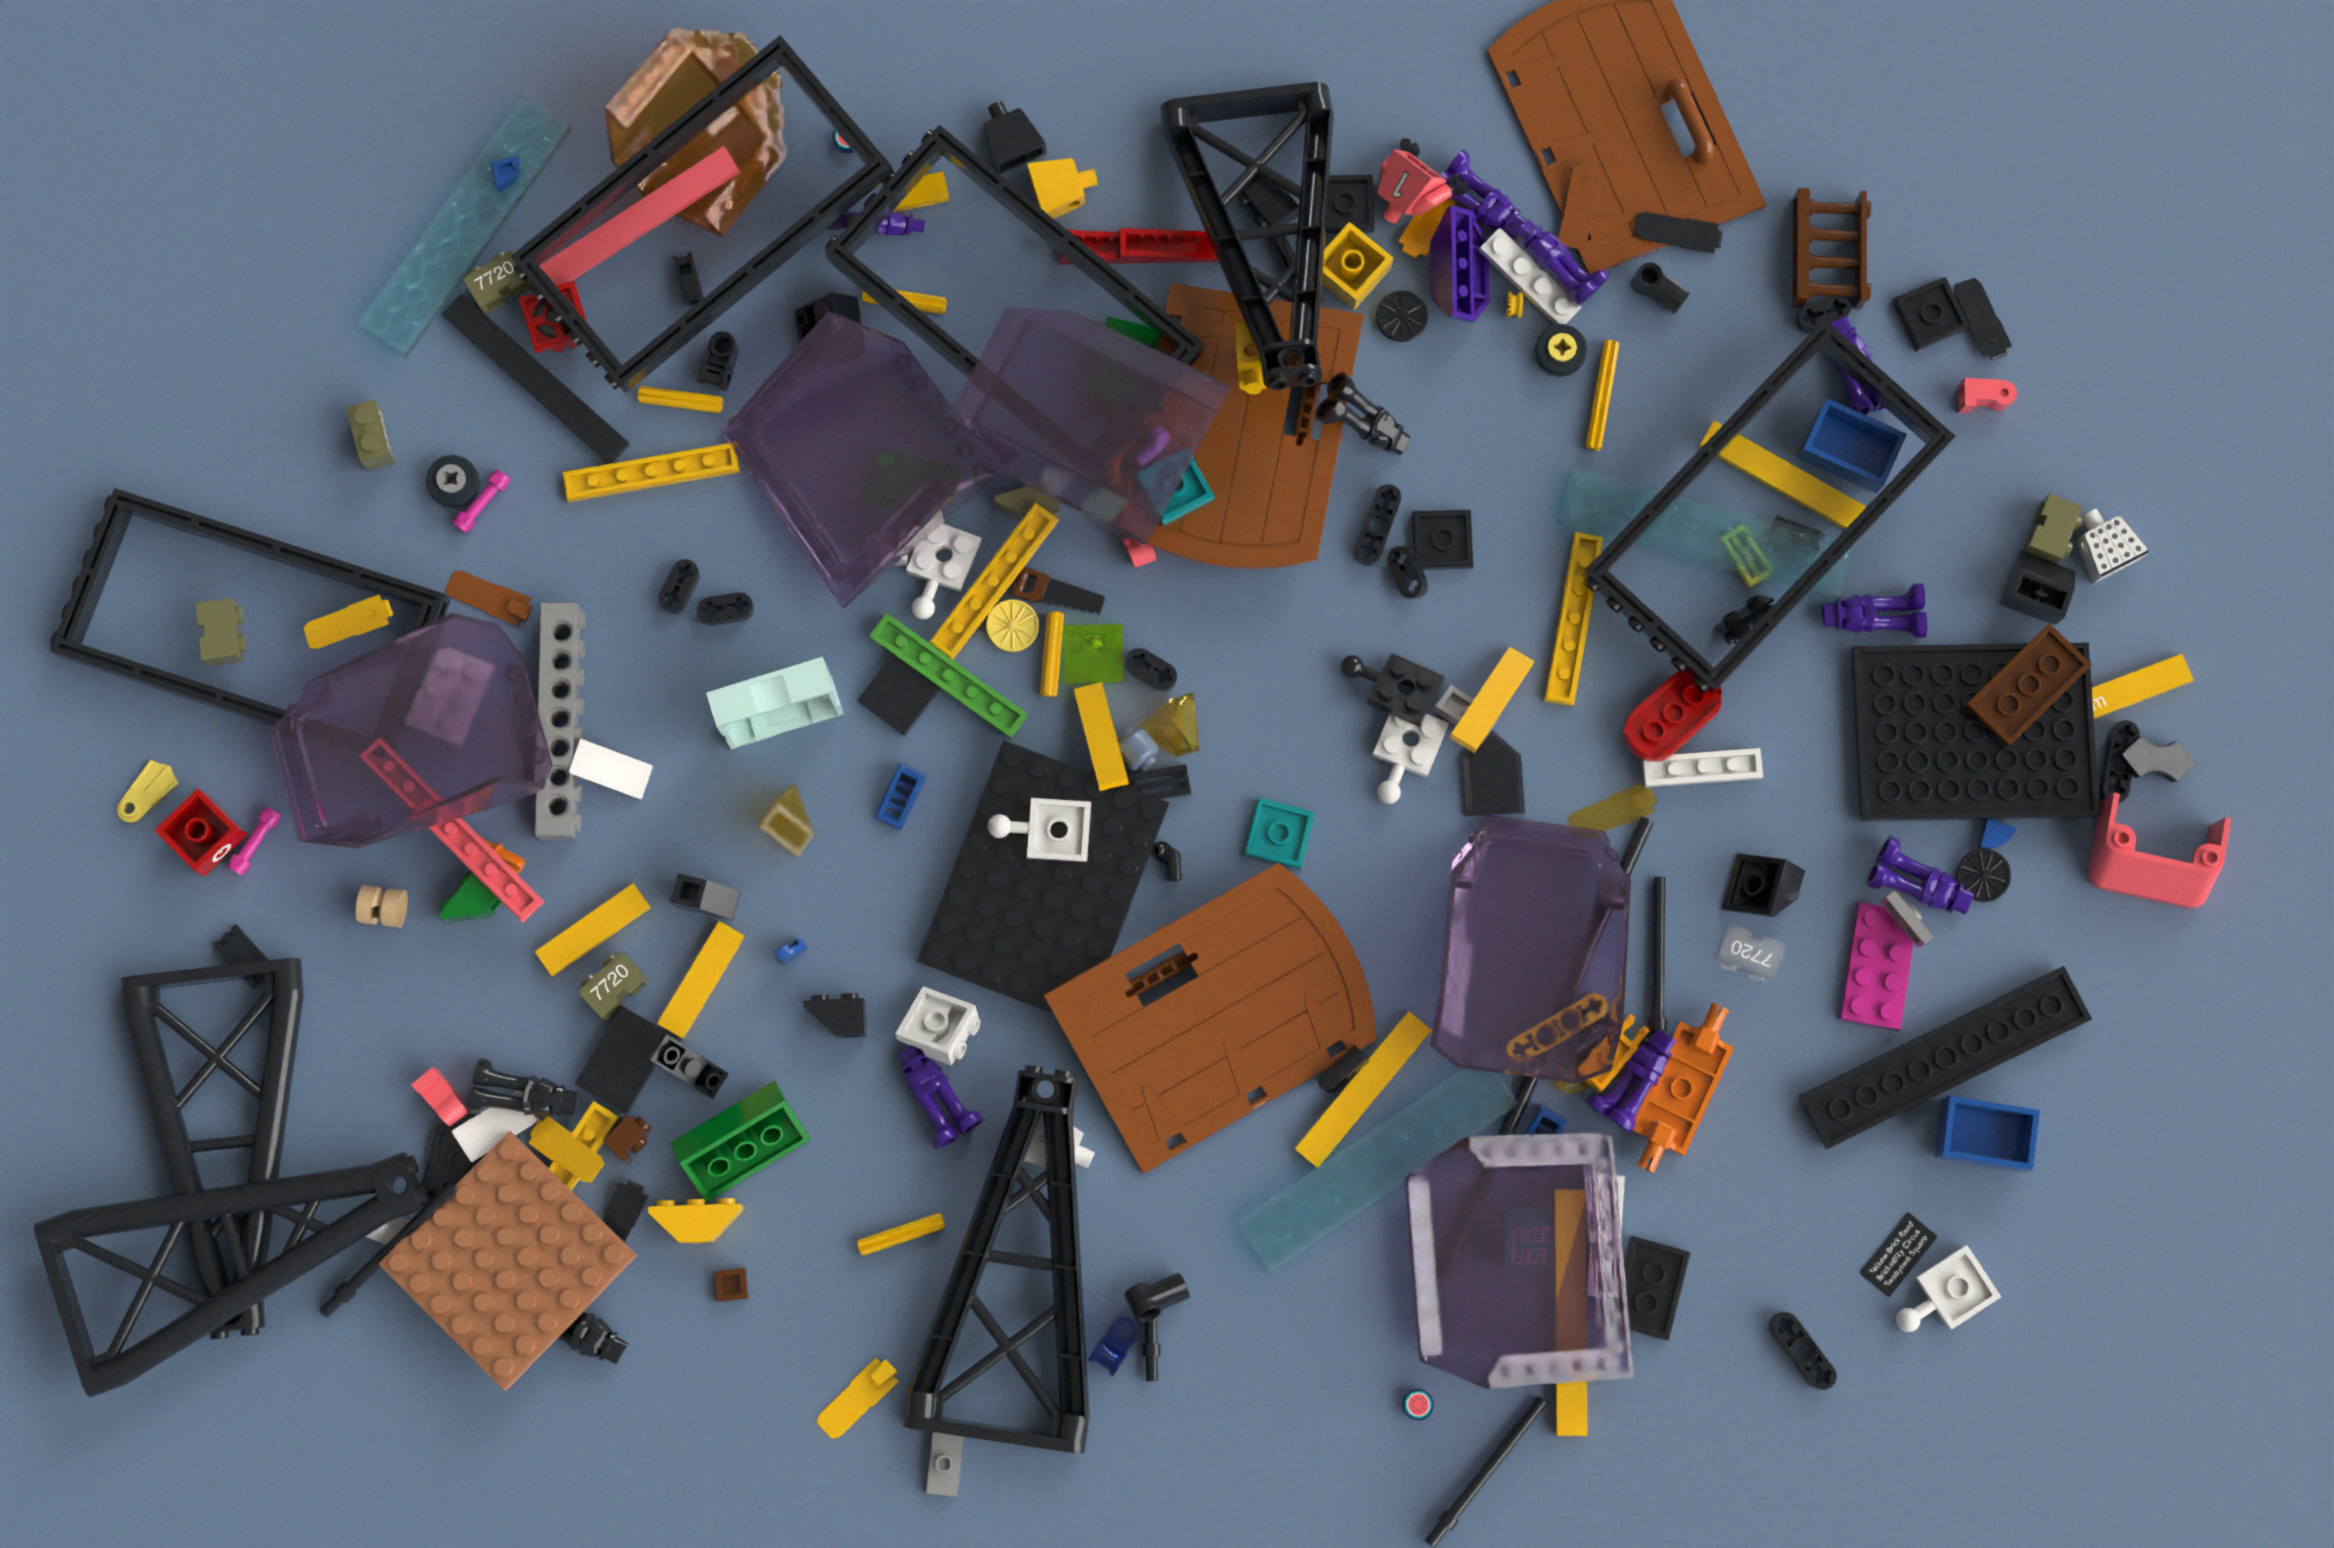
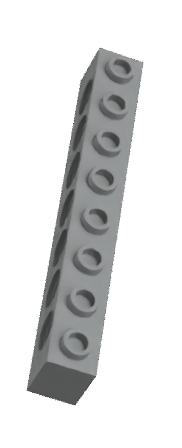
M541 603L535 836L540 840H576V832L581 831V815L577 814V802L582 800L581 785H577V776L569 773L579 741L583 739V728L579 727V715L584 713L583 698H579V686H584V670L580 669V658L585 656V642L580 639L581 629H585L586 616L577 603ZM569 629L570 635L566 640H557V634L560 630ZM563 657L569 658V665L565 669H556V663L559 659ZM559 687H569V692L564 698L555 697L556 690ZM558 716H568V722L565 726L555 727V720ZM567 744V752L563 756H554V749L557 745ZM558 773H566L567 779L565 783L555 786L553 784L554 777ZM558 802H565V811L560 815H554V805Z

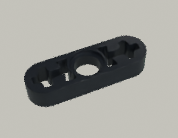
M1382 485L1376 491L1355 550L1357 561L1364 566L1376 564L1386 544L1401 502V492L1394 485ZM1387 492L1392 493V499L1395 502L1390 501L1385 513L1381 511L1384 499L1380 495L1386 496ZM1374 518L1383 519L1387 525L1386 529L1383 532L1373 531L1370 527L1371 520ZM1371 537L1376 539L1373 552L1377 554H1371L1369 558L1364 557V551L1360 549L1367 548Z
M2120 721L2110 729L2099 786V796L2101 799H2104L2112 794L2111 791H2108V788L2114 785L2115 777L2124 776V779L2117 780L2116 790L2121 791L2118 804L2129 795L2132 774L2127 768L2125 770L2115 769L2112 765V758L2114 755H2118L2136 737L2140 736L2137 725L2132 721ZM2126 728V733L2131 735V737L2124 741L2123 748L2115 749L2114 746L2118 747L2122 744V735L2118 734V732Z
M1789 1312L1775 1314L1769 1322L1770 1332L1810 1386L1818 1390L1831 1388L1836 1382V1371L1798 1319ZM1780 1318L1783 1321L1790 1320L1791 1324L1788 1326V1329L1793 1335H1796L1798 1331L1801 1334V1337L1793 1339L1789 1345L1786 1343V1340L1791 1339L1787 1332H1779L1777 1329L1780 1326L1778 1321ZM1799 1342H1805L1811 1348V1354L1805 1360H1801L1795 1355V1346ZM1818 1357L1820 1361L1814 1364L1819 1370L1828 1371V1374L1825 1376L1827 1382H1816L1814 1378L1817 1377V1372L1813 1367H1809L1806 1370L1804 1365L1812 1363Z

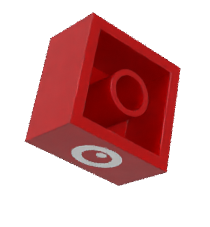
M199 788L154 830L195 872L204 877L248 836L207 793Z

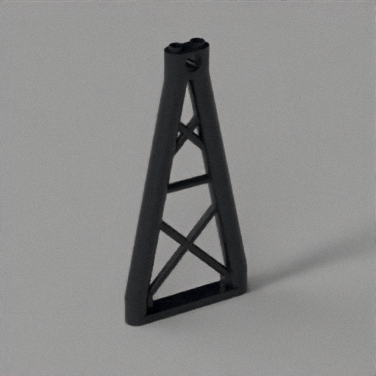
M1308 82L1174 98L1165 101L1160 107L1165 140L1258 351L1264 385L1276 391L1290 387H1311L1322 378L1317 343L1334 113L1328 85L1323 82ZM1298 111L1295 118L1256 159L1197 125V123ZM1305 124L1301 186L1267 167L1266 164ZM1195 137L1246 167V170L1221 196ZM1257 174L1300 199L1298 223L1235 230L1226 207ZM1297 234L1295 260L1277 280L1250 264L1241 241ZM1292 280L1293 290L1286 287ZM1260 284L1268 289L1265 293H1263ZM1278 295L1291 303L1289 341H1284L1269 307Z
M275 959L122 977L123 1017L172 1194L205 1190L202 1186L193 1154L198 1152L252 1146L247 1183L279 1178L304 997L301 959ZM259 976L265 977V993L217 1049L212 1047L161 1005L160 989L244 980V978H258ZM272 1003L260 1086L229 1061L226 1056ZM155 1016L208 1058L178 1095ZM217 1067L259 1100L254 1134L197 1141L189 1140L181 1109ZM268 1210L243 1214L242 1219L237 1215L232 1216L236 1230L240 1234L239 1240L250 1273L267 1263L274 1214ZM219 1218L212 1222V1219L187 1222L183 1228L199 1291L209 1298L230 1286L217 1236L223 1230ZM236 1268L233 1283L239 1280ZM264 1300L239 1314V1318L234 1324L228 1321L210 1332V1340L229 1338V1332L240 1331L241 1336L260 1334L259 1328H265Z
M1025 1065L1024 1070H1018L1010 1115L910 1383L903 1426L922 1431L1049 1450L1085 1453L1090 1408L1073 1110L1078 1078H1072V1071L1055 1069L1054 1075L1042 1073L1043 1067ZM1044 1080L1050 1081L1054 1086V1093L1049 1098L1041 1097L1037 1090L1039 1083ZM1043 1111L1046 1170L1032 1180L1022 1165ZM1018 1180L1022 1188L1012 1195ZM1046 1184L1048 1200L1040 1191V1189L1044 1187ZM1029 1197L1049 1222L1051 1259L992 1250L1003 1217ZM993 1262L1052 1271L1054 1305L1012 1337L1008 1338L976 1295L986 1263ZM971 1307L996 1341L998 1347L940 1390ZM1053 1320H1055L1059 1407L1016 1349ZM1006 1356L1052 1418L1050 1433L945 1418L942 1417L943 1405L945 1401Z
M402 1152L368 1165L75 1209L35 1223V1237L76 1369L86 1395L92 1398L130 1383L386 1223L424 1209V1202L428 1201V1195L424 1185H419L415 1173L419 1172V1168L413 1155L408 1156L406 1152ZM403 1177L406 1181V1188L403 1192L397 1194L394 1190V1182L398 1178ZM377 1194L328 1225L313 1218L320 1202ZM306 1204L302 1212L291 1208V1206ZM268 1210L296 1223L282 1253L250 1273L232 1216ZM219 1218L236 1268L238 1281L209 1298L160 1275L187 1222ZM171 1225L149 1269L84 1239ZM307 1229L315 1232L301 1241ZM74 1248L143 1280L107 1352L95 1356L63 1254ZM154 1286L196 1305L193 1309L121 1352Z

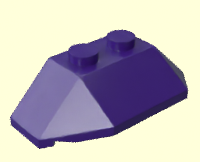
M1450 205L1446 208L1430 241L1431 299L1449 318L1472 323L1477 320L1478 316L1490 302L1489 260L1478 251L1486 242V239L1475 221L1474 211Z

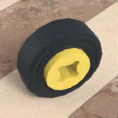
M1565 324L1553 325L1544 330L1537 340L1535 347L1536 360L1540 367L1551 375L1558 377L1569 376L1578 371L1585 361L1587 355L1586 340L1581 332L1573 326Z

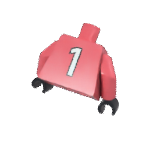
M1408 138L1401 140V150L1393 149L1391 155L1380 165V185L1377 191L1378 195L1389 202L1382 216L1394 224L1398 223L1403 213L1419 216L1452 197V193L1461 196L1466 194L1469 189L1467 182L1456 186L1462 181L1460 174L1452 175L1449 180L1450 184L1446 185V179L1416 158L1420 154V148L1417 142L1412 145Z

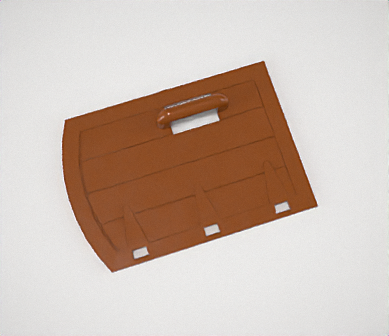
M1555 0L1524 17L1507 30L1487 50L1530 149L1539 164L1540 171L1562 220L1574 165L1581 167L1582 162L1598 166V171L1605 172L1588 234L1590 240L1587 241L1581 250L1576 249L1587 273L1592 274L1601 269L1607 270L1670 245L1640 239L1635 235L1637 217L1640 213L1648 212L1682 219L1689 218L1721 225L1766 207L1767 204L1672 0ZM1514 72L1520 85L1512 88L1506 74ZM1673 99L1695 144L1693 154L1684 158L1660 106L1671 103ZM1547 149L1550 150L1555 161L1548 166L1541 154V151Z
M1171 283L1165 311L1175 318H1181L1180 324L1205 344L1204 352L1161 400L1164 401L1161 415L1150 412L1142 421L1136 454L1153 441L1150 434L1157 427H1163L1165 432L1169 433L1170 442L1161 454L1145 467L1136 458L1134 459L1121 527L1140 540L1164 552L1212 566L1236 569H1271L1316 561L1321 544L1339 444L1342 441L1343 422L1322 423L1319 440L1311 439L1321 384L1328 385L1330 380L1340 372H1344L1352 378L1364 314L1320 307L1317 347L1322 378L1311 387H1303L1294 436L1282 434L1291 387L1279 391L1266 388L1255 395L1248 394L1245 390L1239 388L1236 323L1245 321L1231 292ZM1274 300L1269 307L1284 341H1289L1291 303ZM1161 336L1159 337L1151 378L1177 350ZM1255 346L1247 347L1248 356H1255L1257 354ZM1187 447L1213 492L1215 499L1163 526L1146 495L1144 499H1134L1137 483H1139L1135 474Z
M1279 863L1270 866L1172 923L1165 924L1158 928L1156 932L1043 995L1143 1174L1331 1067L1354 1045L1362 1049L1377 1040L1374 1010L1369 988L1349 939L1335 917L1318 896L1298 877ZM1180 943L1182 951L1135 978L1127 979L1125 973ZM1188 967L1194 968L1198 977L1143 1007L1138 998L1139 995ZM1341 1040L1346 1049L1330 1057L1326 1048ZM1261 1086L1266 1095L1249 1103L1246 1094ZM1180 1132L1185 1141L1169 1150L1165 1140Z

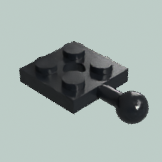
M1393 653L1388 658L1382 672L1364 666L1362 659L1356 655H1348L1341 662V671L1346 677L1356 678L1361 676L1375 683L1366 704L1418 727L1421 726L1445 678L1441 674ZM1403 685L1412 688L1413 693L1409 695L1402 694L1398 687Z

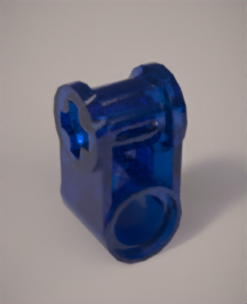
M1129 1317L1117 1319L1106 1335L1101 1338L1088 1360L1090 1362L1096 1361L1108 1369L1109 1375L1113 1377L1138 1336L1139 1327L1137 1323ZM1127 1322L1133 1327V1335L1130 1339L1123 1340L1117 1336L1116 1328L1120 1323ZM1102 1352L1114 1359V1361L1104 1356Z

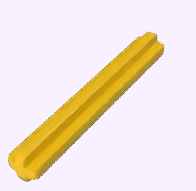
M1605 340L1602 348L1585 445L1587 449L1599 451L1603 442L1619 350V342L1614 340Z

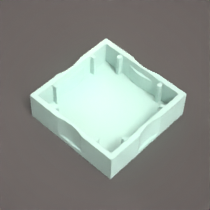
M823 657L706 693L716 727L721 735L725 736V740L731 749L844 715L834 681Z

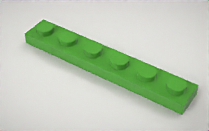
M888 613L884 615L869 635L870 639L891 654H894L1008 738L1012 739L1029 717L1021 708Z

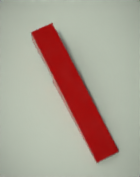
M1120 228L1118 232L1068 230L1108 264L1218 262L1205 231ZM1059 253V265L1073 264Z

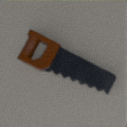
M1026 567L1016 577L1010 593L1013 597L1034 604L1046 601L1050 605L1054 602L1056 606L1062 604L1065 608L1071 606L1073 610L1079 608L1082 612L1088 610L1089 613L1096 611L1098 615H1100L1105 602L1103 595L1050 578L1047 574ZM1028 578L1037 579L1034 589L1025 593L1024 588Z

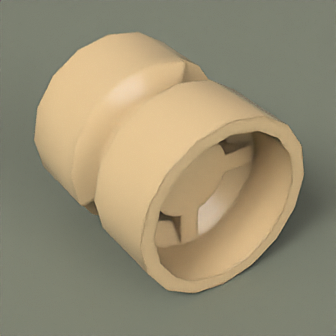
M362 885L356 902L357 922L376 925L381 921L383 926L401 928L407 913V891L388 888L383 892L379 886Z

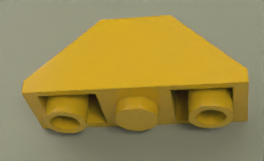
M735 1198L717 1199V1204L705 1205V1199L687 1200V1205L675 1206V1200L656 1201V1206L648 1207V1213L679 1243L683 1244L713 1243L743 1212V1205L735 1204Z

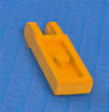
M1632 1014L1624 1020L1618 1029L1615 1028L1576 1073L1597 1093H1601L1630 1059L1631 1055L1639 1048L1637 1047L1638 1044L1650 1031L1646 1026L1640 1028L1632 1041L1623 1035L1625 1030L1629 1029L1634 1023L1635 1017Z

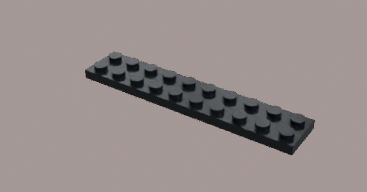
M2062 966L1798 1095L1825 1150L2068 1032L2092 1020L2067 970Z

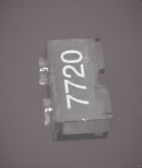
M1730 923L1725 927L1714 961L1721 963L1720 967L1724 970L1737 973V970L1749 974V979L1759 983L1770 982L1775 979L1787 945L1765 936L1762 940H1756L1751 938L1752 931Z

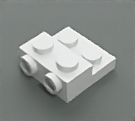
M923 986L895 1035L898 1041L924 1050L926 1057L952 1066L955 1059L960 1060L963 1058L967 1048L965 1041L969 1034L974 1036L978 1032L980 1019L976 1005Z

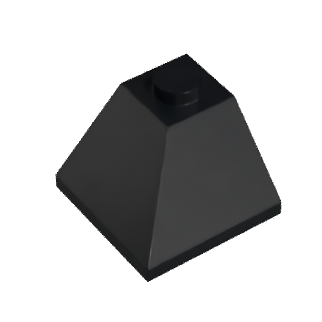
M1738 853L1722 909L1730 912L1775 917L1798 899L1805 870L1787 859Z

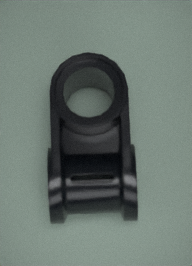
M720 331L712 335L705 357L698 370L697 383L703 384L707 382L720 386L721 390L726 391L728 389L739 354L738 345L730 333ZM728 342L731 344L727 352L720 353L717 351L721 343Z

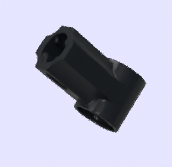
M1653 262L1643 264L1632 278V287L1638 294L1648 295L1674 314H1676L1690 294L1684 287L1663 274L1662 269ZM1641 275H1650L1653 279V283H1645L1642 280Z
M1178 1272L1150 1285L1145 1282L1135 1284L1125 1292L1124 1297L1136 1321L1143 1324L1156 1319L1160 1315L1161 1310L1189 1299L1190 1294L1182 1275Z

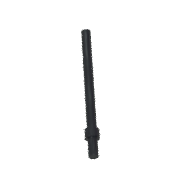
M1654 877L1652 1018H1649V1030L1652 1031V1036L1657 1029L1662 1032L1667 1031V1018H1664L1666 877Z
M448 1183L424 1209L420 1210L349 1281H343L334 1290L335 1294L319 1309L321 1314L329 1317L343 1302L348 1303L356 1295V1290L380 1267L379 1263L403 1238L412 1234L428 1221L457 1192V1189Z
M1539 1396L1534 1400L1449 1510H1444L1438 1517V1524L1424 1540L1427 1544L1435 1548L1447 1531L1454 1529L1459 1522L1457 1520L1458 1517L1548 1404Z

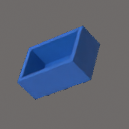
M1826 398L1816 415L1797 458L1877 494L1885 485L1907 434Z
M1956 1096L1941 1098L1934 1158L2018 1172L2032 1171L2034 1168L2040 1110Z

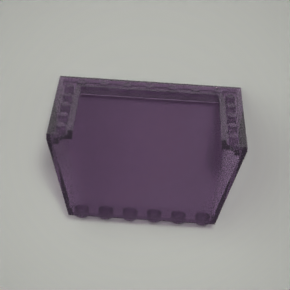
M827 312L720 429L725 439L731 445L842 608H846L973 498L998 473L905 342L832 312Z
M1612 1133L1467 1136L1405 1176L1419 1361L1485 1389L1634 1377Z

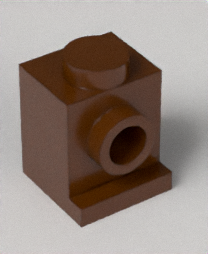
M628 1115L603 1142L624 1162L629 1164L633 1160L629 1155L632 1152L637 1154L648 1142L646 1137L650 1134L649 1131L652 1127L641 1116L635 1119Z

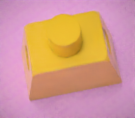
M1072 158L1027 164L1028 175L1037 204L1053 219L1085 204L1083 189L1098 185L1094 168L1078 172Z
M1245 322L1236 323V349L1239 388L1245 390L1248 394L1255 395L1267 387L1263 383L1258 351L1255 356H1248L1247 353L1248 346H1255Z

